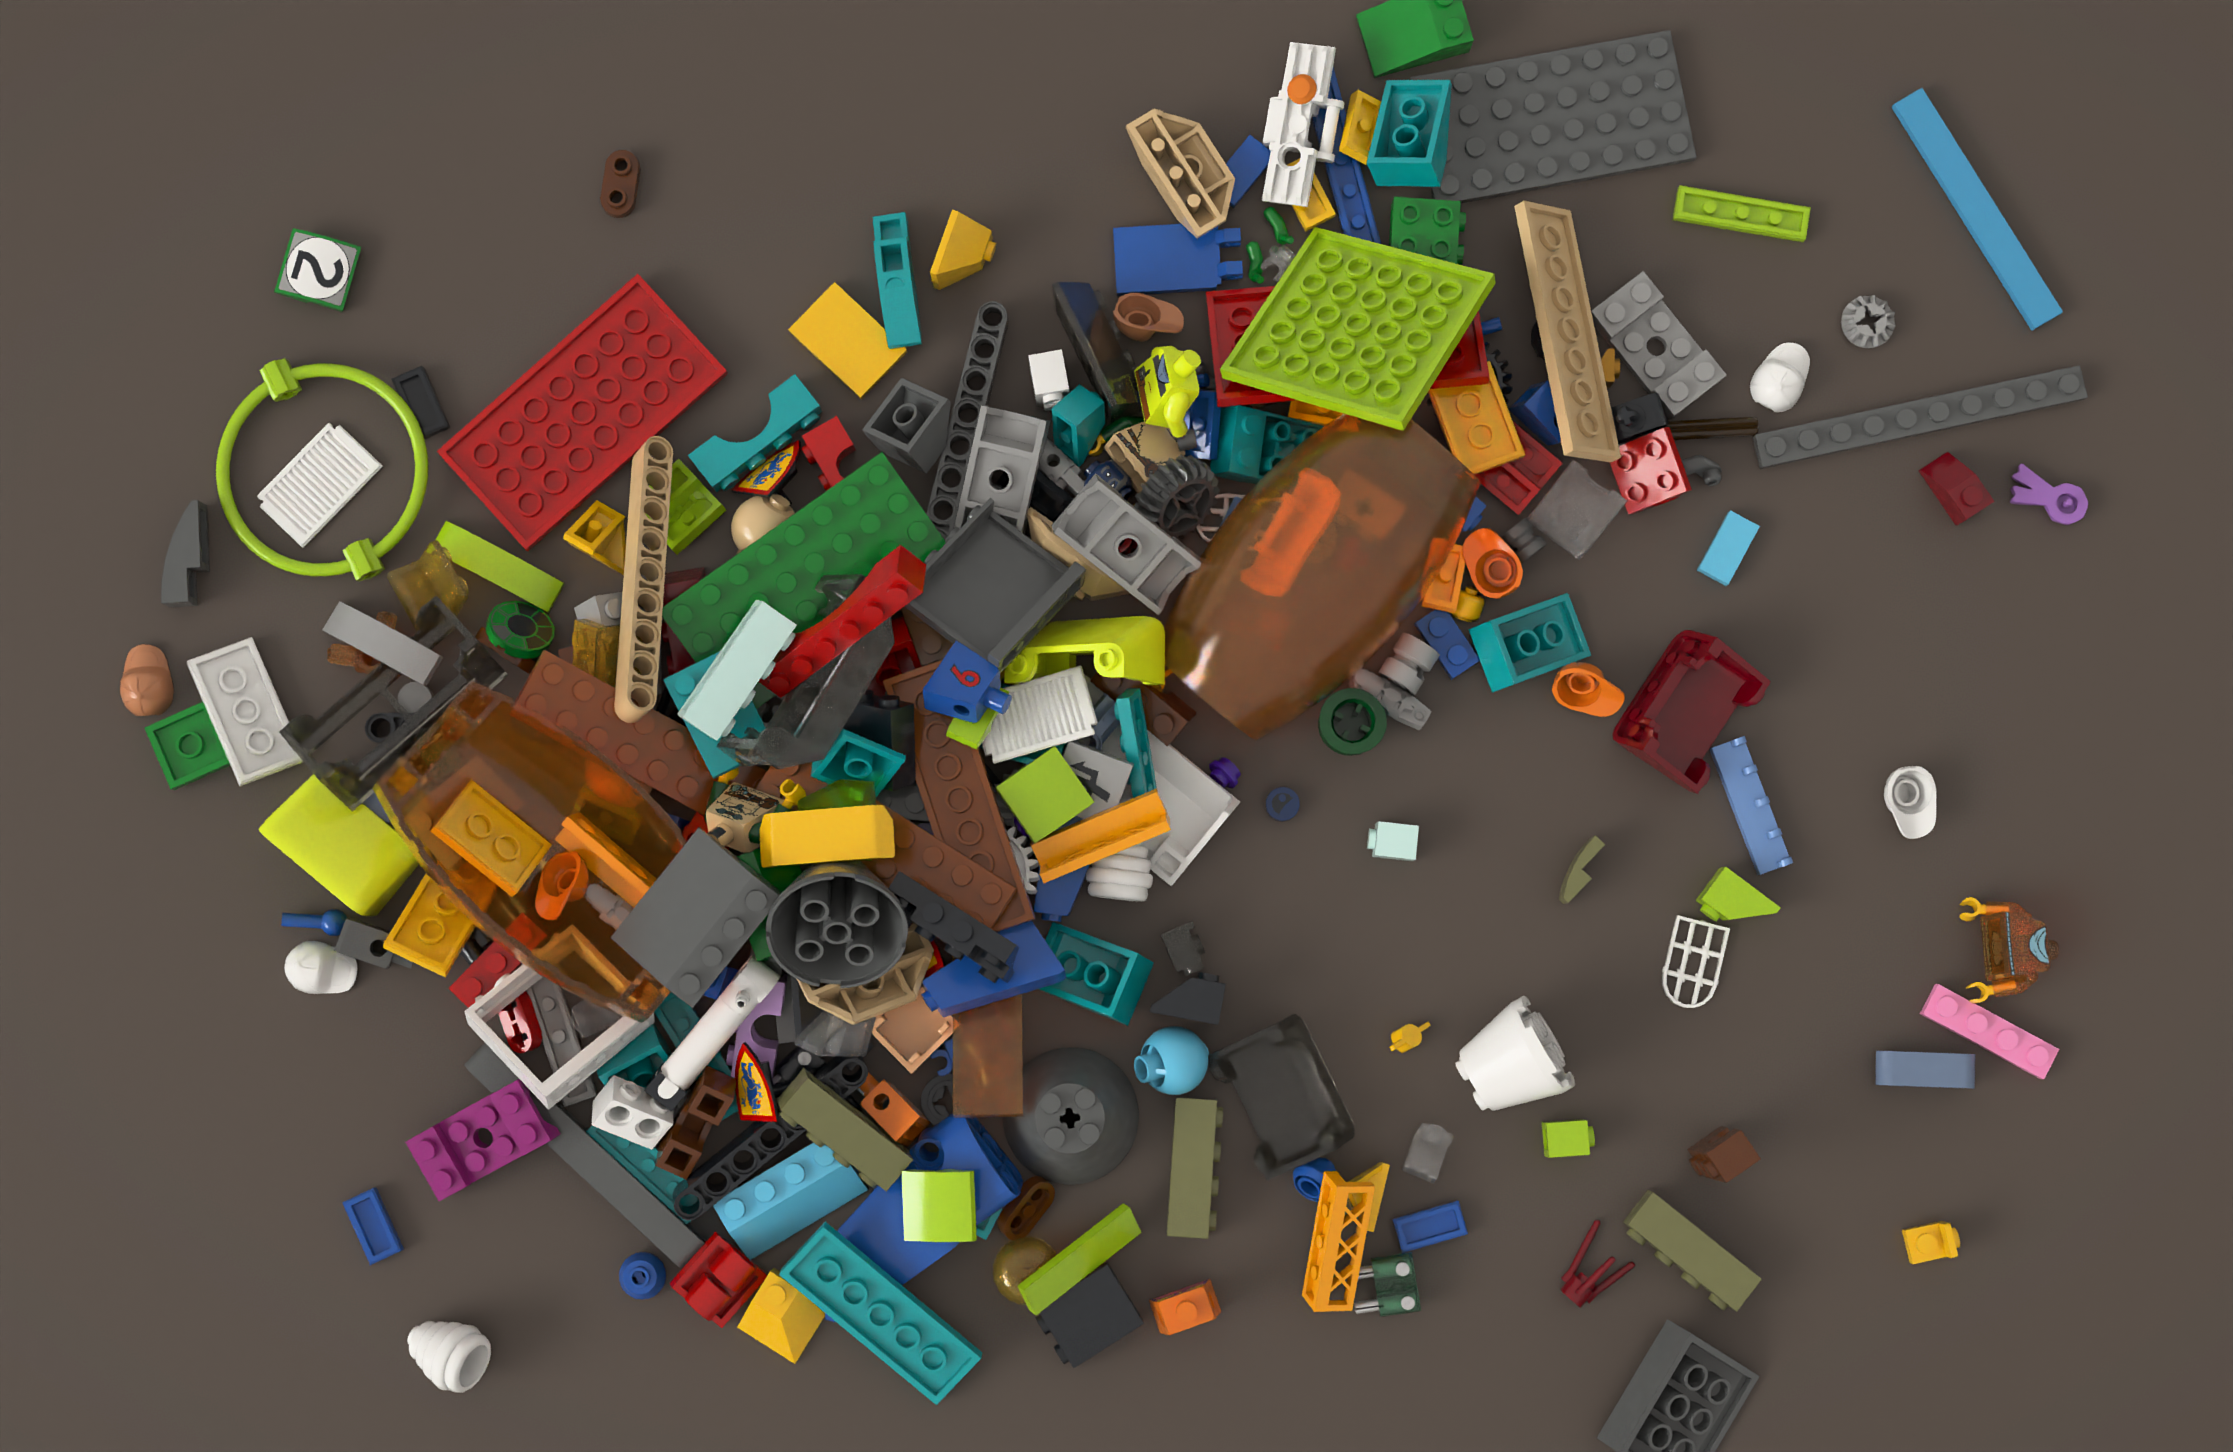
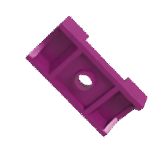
M517 1079L417 1134L405 1143L437 1200L441 1201L513 1160L548 1143L561 1133L557 1127L543 1120L530 1097V1090L520 1079ZM480 1128H486L491 1132L493 1141L490 1145L484 1144L479 1139L478 1132Z

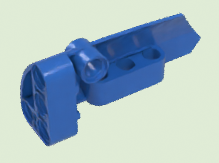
M966 1106L960 1107L934 1127L923 1130L917 1142L909 1150L913 1161L905 1170L939 1171L943 1169L974 1171L976 1226L1020 1195L1023 1185L1020 1172ZM926 1142L934 1143L938 1146L939 1151L929 1152L924 1148L923 1144ZM902 1174L887 1192L880 1186H877L837 1230L901 1285L905 1284L960 1243L904 1241ZM825 1313V1320L835 1322Z

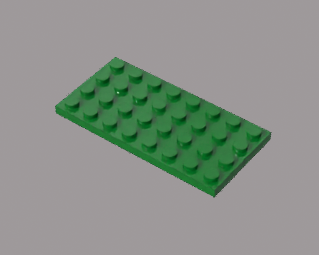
M880 452L664 605L662 617L697 663L722 650L755 600L765 602L795 623L797 626L792 632L794 634L816 625L836 610L863 582L876 563L898 546L902 545L924 563L927 556L933 550L939 551L945 545V540L883 452ZM757 682L753 688L756 693L752 702L755 708L758 709L776 696V694Z

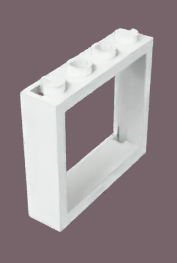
M573 925L558 937L554 934L547 946L538 953L533 952L529 954L517 970L512 974L507 973L500 977L492 990L484 996L479 995L474 998L475 1003L464 1011L468 1025L548 1110L655 1022L653 1008ZM574 952L630 1011L542 1083L492 1031L486 1022Z

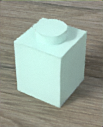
M1378 821L1375 823V829L1369 828L1367 849H1373L1372 857L1414 861L1416 860L1419 826Z

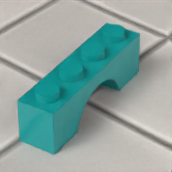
M796 374L768 394L771 403L770 419L765 429L758 436L749 441L736 443L725 441L714 435L688 455L715 492H718L720 489L727 491L740 480L738 476L748 468L750 471L758 468L766 461L765 455L774 448L781 450L793 440L792 434L800 428L807 430L820 419L818 415L823 412L820 405Z

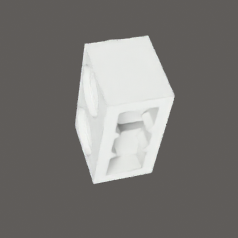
M1062 349L1028 355L1037 408L1044 407L1045 411H1052V407L1069 394Z
M613 1075L593 1100L592 1126L652 1150L673 1125V1110L670 1111L646 1093L644 1087Z

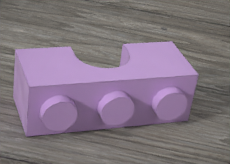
M783 974L769 994L762 1002L756 1005L734 1032L736 1033L735 1045H729L726 1065L732 1066L731 1077H735L737 1056L742 1044L746 1042L757 1055L760 1062L769 1061L773 1079L779 1042L778 1040H770L760 1036L755 1029L754 1021L762 1015L781 1016L784 1008L788 975Z

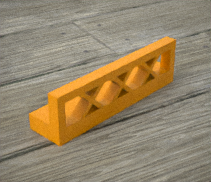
M1156 788L1054 831L1035 844L1031 841L1030 846L1040 865L1039 875L1043 883L1049 882L1170 831V817Z
M580 812L567 816L561 823L564 828L554 840L568 852H578L588 869L634 908L657 879Z
M1324 1171L1302 1290V1297L1314 1312L1352 1311L1375 1185L1372 1182H1345L1337 1171ZM1363 1193L1361 1202L1352 1210H1349L1346 1207L1348 1194ZM1354 1221L1357 1224L1356 1233L1344 1242L1341 1239L1342 1229ZM1348 1252L1351 1255L1350 1264L1338 1273L1335 1269L1336 1261ZM1342 1283L1345 1286L1343 1300H1329L1330 1292Z

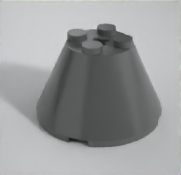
M860 860L810 864L775 900L766 922L767 945L778 965L794 978L819 987L820 983L840 984V989L851 988L878 979L899 961L906 948L908 935V920L902 904Z
M1068 1047L1054 1049L1029 1061L1012 1080L1003 1105L1004 1132L1016 1158L1033 1174L1058 1184L1074 1185L1088 1183L1111 1172L1130 1151L1138 1129L1139 1109L1137 1098L1126 1075L1115 1063L1105 1056L1083 1048ZM1067 1108H1072L1074 1114H1080V1120L1075 1121L1074 1126H1068L1067 1122H1062L1061 1116L1065 1115Z

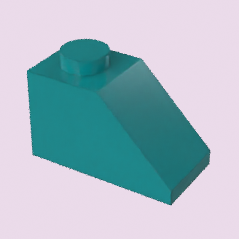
M1080 384L1052 407L1054 444L1078 467L1084 463L1105 424L1104 401L1096 392H1090Z

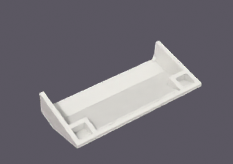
M1084 674L1094 706L1104 693L1091 683V679ZM1119 724L1104 741L1101 751L1126 760V755L1120 748L1122 731ZM1147 730L1156 787L1170 817L1171 830L1144 841L1142 846L1147 848L1145 859L1151 862L1150 869L1172 886L1239 805L1240 801L1172 745L1167 747ZM1090 736L1078 739L1077 742L1088 746ZM1126 785L1120 803L1133 798L1131 785Z

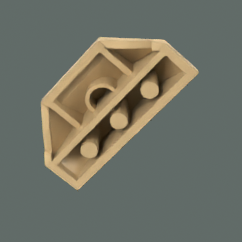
M1154 108L1126 125L1142 166L1176 219L1198 239L1226 222L1235 177L1200 123L1180 116L1163 113V111Z
M1032 507L1029 508L1027 518L1031 540L1068 568L1076 561L1086 569L1083 586L1076 592L1075 598L1082 601L1086 597L1090 601L1131 594L1053 532L1052 521Z
M912 924L908 929L906 948L901 958L887 973L874 981L856 987L841 989L840 984L820 983L819 987L798 979L797 981L809 1003L855 1025L915 1001L934 949L929 940L914 931L917 926Z

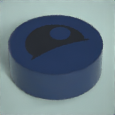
M1278 787L1267 796L1265 807L1269 816L1274 820L1288 821L1297 814L1300 801L1292 789Z

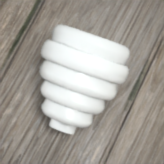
M1143 842L1091 863L1092 867H1089L1086 873V880L1090 882L1088 886L1089 895L1106 899L1144 902L1148 897L1147 889L1151 888L1153 884V876L1149 874L1151 862L1145 859L1147 848L1142 846Z
M424 1322L411 1330L407 1340L411 1357L416 1359L417 1365L423 1370L427 1378L432 1380L441 1390L463 1393L471 1389L485 1373L491 1357V1343L487 1337L482 1335L477 1327L459 1322Z

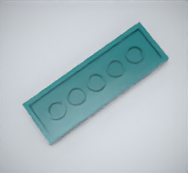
M826 1221L780 1270L779 1275L935 1405L982 1358L983 1352Z

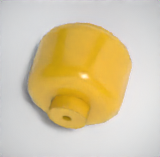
M1466 586L1465 590L1460 589L1457 610L1455 613H1451L1453 617L1466 622L1476 621L1480 618L1485 600L1482 596L1477 595V589Z

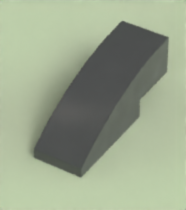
M198 500L190 501L181 516L166 554L161 581V604L168 607L198 606L196 573L210 572L207 505Z

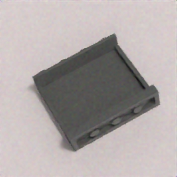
M990 498L982 507L977 505L970 512L967 522L960 529L956 527L950 532L946 538L945 545L939 551L933 550L924 561L926 572L923 593L904 607L954 644L955 641H958L995 665L1001 674L1083 586L1086 569L1076 561L1068 568L993 512L994 500Z

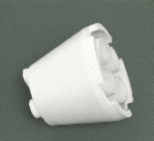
M1522 996L1506 1006L1459 1051L1460 1057L1459 1061L1455 1063L1456 1067L1465 1081L1470 1079L1476 1090L1473 1092L1474 1099L1482 1111L1487 1108L1495 1111L1562 1094L1575 1086L1572 1073L1568 1072L1565 1074L1563 1067L1566 1064L1563 1057L1565 1055L1540 1012L1531 1013L1527 1008L1531 1003L1526 996Z

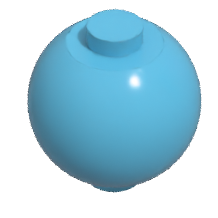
M1178 1026L1165 1027L1154 1032L1146 1040L1140 1056H1137L1134 1060V1071L1140 1082H1148L1161 1093L1168 1095L1184 1094L1196 1088L1205 1077L1208 1068L1209 1050L1199 1036L1191 1030Z

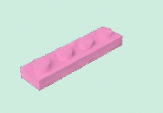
M1940 984L1934 985L1920 1012L1922 1016L2039 1079H2045L2060 1050L1977 1004L1969 1002L1966 998Z

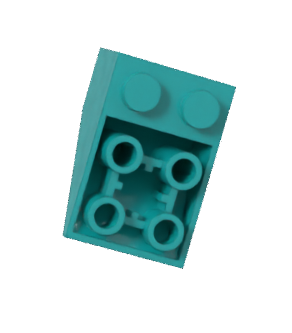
M1241 405L1221 408L1217 459L1211 460V471L1217 477L1238 482L1294 489L1297 484L1298 470L1307 466L1318 472L1324 426Z

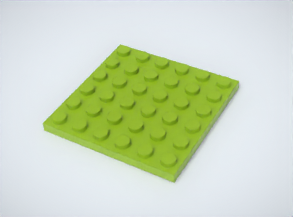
M1314 227L1220 368L1222 378L1404 431L1496 284L1495 275L1490 272Z

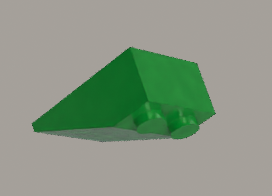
M1389 0L1356 14L1374 78L1469 53L1474 41L1462 0Z

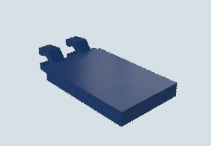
M1182 224L1113 228L1117 296L1133 292L1146 295L1217 290V285L1222 284L1221 281L1243 279L1242 261H1225L1220 263L1219 249L1241 247L1240 228L1218 230V227L1198 239Z

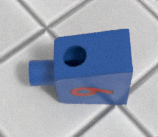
M955 641L923 688L925 709L972 723L978 722L987 708L1004 714L1010 706L1012 696L1000 690V670L958 641Z

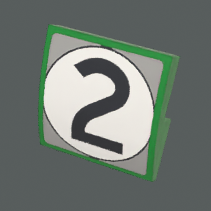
M293 228L274 293L305 303L312 302L342 312L361 247Z

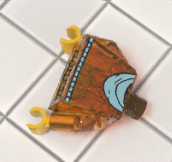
M1972 897L1966 898L1961 902L1960 905L1971 906L1974 910V913L1971 914L1961 913L1959 917L1963 921H1972L1978 914L1986 915L1980 917L1985 977L1986 981H1992V985L1987 986L1981 982L1969 984L1966 989L1978 987L1981 990V997L1968 1000L1969 1002L1980 1003L1985 1001L1990 995H1995V998L2020 994L2038 980L2040 972L2050 969V960L2057 958L2059 946L2056 941L2048 940L2047 926L2044 922L2033 919L2030 913L2015 902L1986 901V905Z

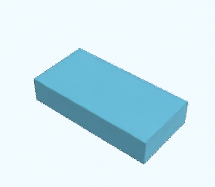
M1730 510L1712 540L1697 571L1724 586L1729 585L1760 526Z

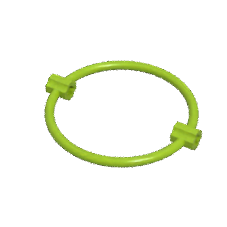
M286 358L265 364L259 370L264 382L255 388L234 411L223 432L218 448L216 461L217 491L229 524L239 539L253 553L284 571L306 576H334L353 572L356 581L359 582L379 575L385 570L380 558L399 543L408 532L420 511L426 493L429 464L424 435L415 415L404 399L393 388L363 370L332 363H317L292 368L289 360ZM313 377H336L351 380L368 387L384 398L403 421L411 439L415 460V476L410 499L405 511L393 529L376 545L369 538L348 545L342 550L346 560L330 563L298 561L281 555L267 547L244 523L234 502L230 483L232 450L237 435L250 413L269 395H271L275 402L288 400L296 396L302 390L298 381Z

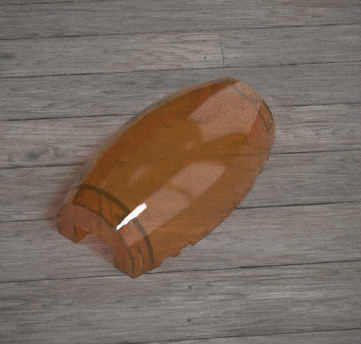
M1347 414L1339 415L1301 442L1272 467L1240 500L1212 536L1199 557L1201 565L1197 570L1189 573L1165 623V665L1217 712L1256 741L1295 720L1331 695L1364 667L1392 638L1413 612L1447 561L1466 523L1481 482L1453 454L1412 419L1404 431Z
M471 681L449 704L441 717L403 757L400 756L372 788L394 829L420 867L448 900L483 934L519 962L558 987L598 1007L640 1023L644 1022L670 994V991L610 938L616 930L599 918L601 914L591 907V904H588L586 898H584L586 895L580 900L567 902L560 916L551 921L542 918L537 913L535 908L536 894L545 864L554 855L568 852L554 839L564 828L561 823L569 815L580 812L656 879L686 844V839L680 834L682 830L628 773L593 745L564 726L560 728L553 722L543 718L544 714L534 709L530 711L513 702L514 698ZM471 779L552 844L513 897L431 832V829ZM588 869V887L590 884H599L615 896L617 895L616 892Z

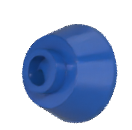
M1313 1157L1298 1165L1293 1171V1181L1296 1189L1307 1199L1318 1202L1324 1171H1336L1334 1164L1326 1158Z
M635 1253L629 1256L620 1268V1285L625 1293L635 1299L652 1298L662 1290L665 1284L666 1270L664 1264L657 1256L651 1253Z

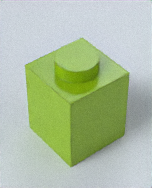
M1587 1120L1542 1122L1545 1157L1590 1155V1147L1595 1146L1593 1126H1588Z

